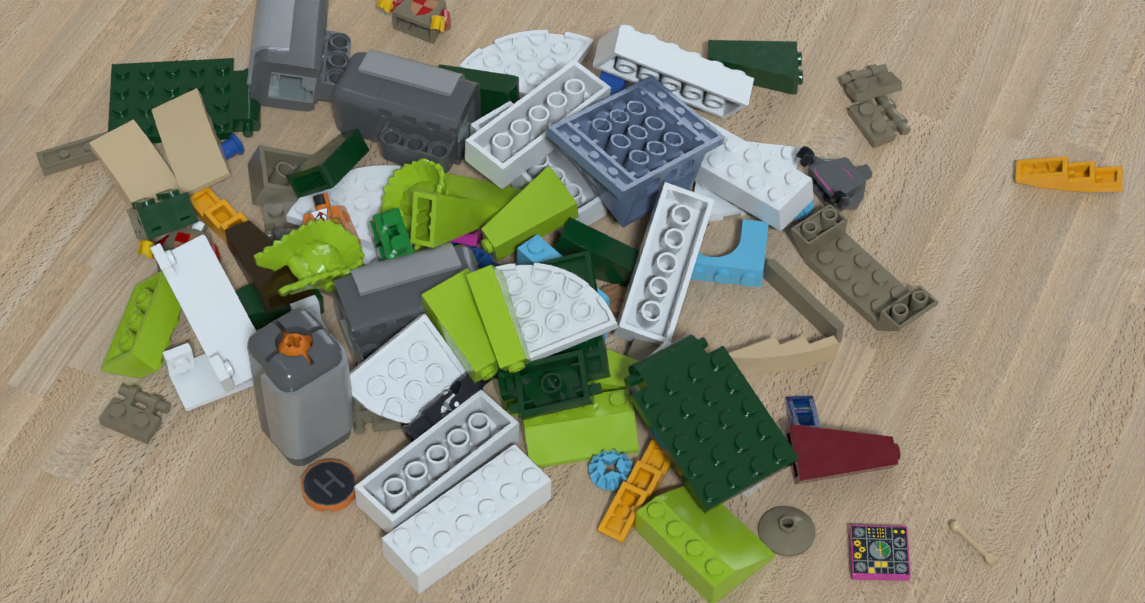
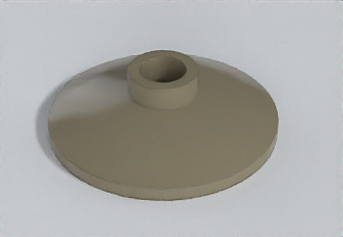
M781 506L769 510L762 517L758 533L760 540L775 554L790 557L800 555L811 547L815 539V526L812 519L802 510ZM783 525H790L792 527L786 528Z

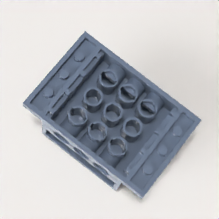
M653 76L549 126L545 134L557 144L560 150L581 172L623 228L652 212L657 194L664 182L690 191L705 154L721 146L725 139L724 135Z

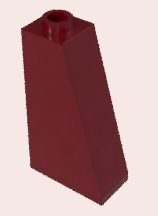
M790 425L784 430L787 441L799 457L798 461L791 465L795 485L890 469L899 464L898 460L901 457L899 446L897 443L894 444L892 436L802 425Z

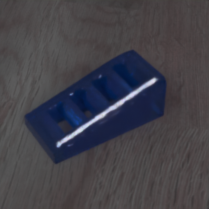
M813 396L786 397L789 425L822 428Z

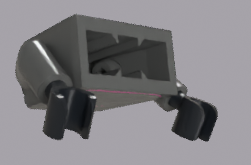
M803 146L796 156L801 158L800 164L803 167H809L808 176L812 178L813 193L824 206L831 204L839 212L844 209L856 210L864 198L866 180L872 178L870 167L865 164L856 168L846 157L822 159L815 156L811 148Z

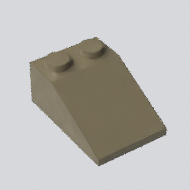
M258 146L248 163L252 204L262 206V204L298 200L299 198L295 194L286 175L312 155Z

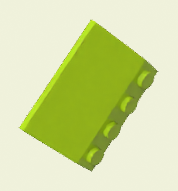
M686 485L655 497L636 511L635 531L709 603L719 601L775 558V553L723 504L704 513Z

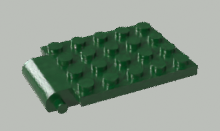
M234 58L112 64L108 132L134 119L151 143H162L152 109L197 88L202 95L206 111L211 117L219 140L229 139V135L233 134V132H243V136L249 138L253 136V131L261 129V105L257 100L250 98L251 85H247L248 68L234 71Z
M589 250L538 262L540 264L552 265L577 275L598 293L593 258ZM604 334L548 357L525 364L526 368L515 373H510L509 370L504 371L498 366L497 372L501 398L503 401L518 398L517 402L508 403L510 414L520 413L522 420L593 405L594 395L603 394L601 383L592 384V381L610 377Z
M689 334L630 365L628 368L630 376L624 378V382L628 388L635 385L639 387L640 390L631 394L630 401L703 512L707 513L796 463L799 457L725 347L721 346L707 354L705 348L708 347L706 339L704 337L697 339L694 335Z

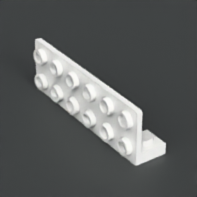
M201 235L171 251L169 249L164 252L160 243L151 247L153 255L171 286L225 392L227 393L252 380L247 343L249 337L256 330L206 236Z
M315 295L290 304L291 311L297 308L309 311L328 332L321 319L320 305ZM189 343L162 352L166 372L186 411L254 386L252 379L226 393L206 353L194 358Z

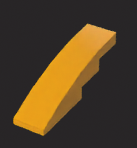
M1068 156L1017 160L1015 180L1016 183L1062 191L1123 192L1124 172L1122 166L1096 168L1095 161L1069 163Z
M210 187L190 196L195 213L226 244L225 229L249 221L241 211L237 213L224 198L220 200Z
M651 440L641 461L637 460L627 481H623L597 529L598 532L624 543L635 527L636 511L653 499L672 466L671 461L657 441Z

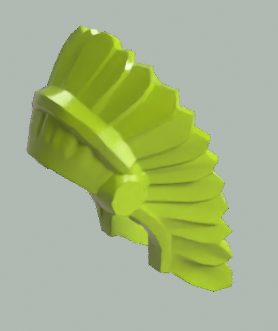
M425 158L413 161L411 164L404 163L401 169H395L393 176L388 177V184L383 187L385 194L381 197L383 204L379 208L380 213L399 207L406 230L410 233L414 190L450 195V188L446 183L443 167L439 163L436 164ZM415 244L413 251H419L427 247Z
M320 218L317 221L309 220L306 225L301 224L298 230H292L290 234L283 235L280 241H274L272 246H267L263 252L255 254L254 261L256 265L272 269L274 272L285 265L289 266L290 271L299 281L285 285L278 290L277 293L280 296H286L310 289H324L326 292L333 291L332 280L348 276L349 270L361 267L364 263L365 254L362 252V246L359 244V239L355 234H351L349 230L344 229L341 223L335 224L331 219L323 221Z

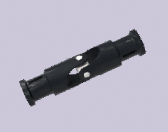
M466 372L449 390L443 392L420 411L417 419L409 425H404L402 427L403 434L412 443L480 390L483 391V387L492 379L497 380L498 372L490 379L485 381L481 379L476 383ZM442 406L448 409L444 414L441 413Z

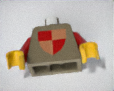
M378 0L376 7L384 8V11L387 13L392 12L393 29L434 44L440 32L451 29L450 12L446 8L445 0Z
M201 221L192 224L190 229L183 227L172 231L171 234H168L156 243L149 240L139 241L137 254H146L148 259H152L154 255L150 248L159 243L164 252L169 249L171 251L201 235H205L221 264L218 247L212 243L211 234L206 232L208 227ZM156 260L158 272H160L162 270Z

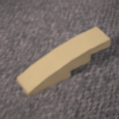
M834 335L810 344L805 336L780 344L776 337H772L730 352L729 355L742 374L776 373L807 368L835 360L839 343Z

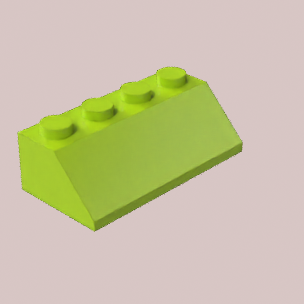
M162 271L134 286L100 368L102 371L141 379L151 373H156L163 364L161 360L163 357L162 352H165L171 343L170 336L173 329L179 323L180 319L178 316L182 309Z
M629 388L594 395L593 405L522 420L520 416V427L527 457L539 468L592 460L593 455H598L603 449L605 451H612L615 448L617 452L622 454L639 452L633 404L630 401Z

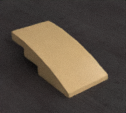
M197 88L152 109L161 141L181 192H188L190 196L231 176L221 142L215 133L211 117L206 111L202 95Z
M134 119L89 142L90 149L103 164L105 173L117 186L119 195L130 208H132V202L142 198L157 199L156 193L167 189H179L181 192L175 176Z

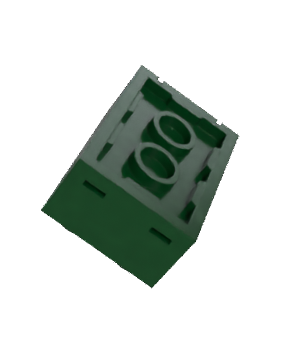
M167 189L156 193L157 199H139L131 203L132 208L126 209L136 238L142 240H150L198 222L188 192H180L179 189Z

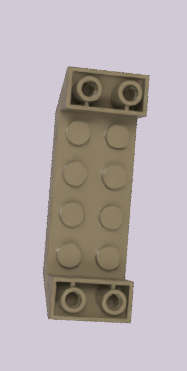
M831 204L791 228V234L806 265L876 330L900 331L938 305V301L921 285L909 291L846 233L848 219Z

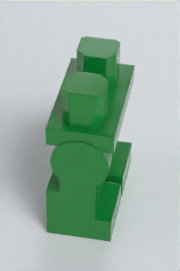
M399 207L373 215V221H370L367 227L374 248H378L376 254L379 261L414 253Z

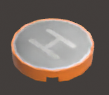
M320 461L310 466L303 475L301 481L303 498L309 506L317 511H339L349 506L356 497L354 487L357 485L356 474L350 466L341 461Z

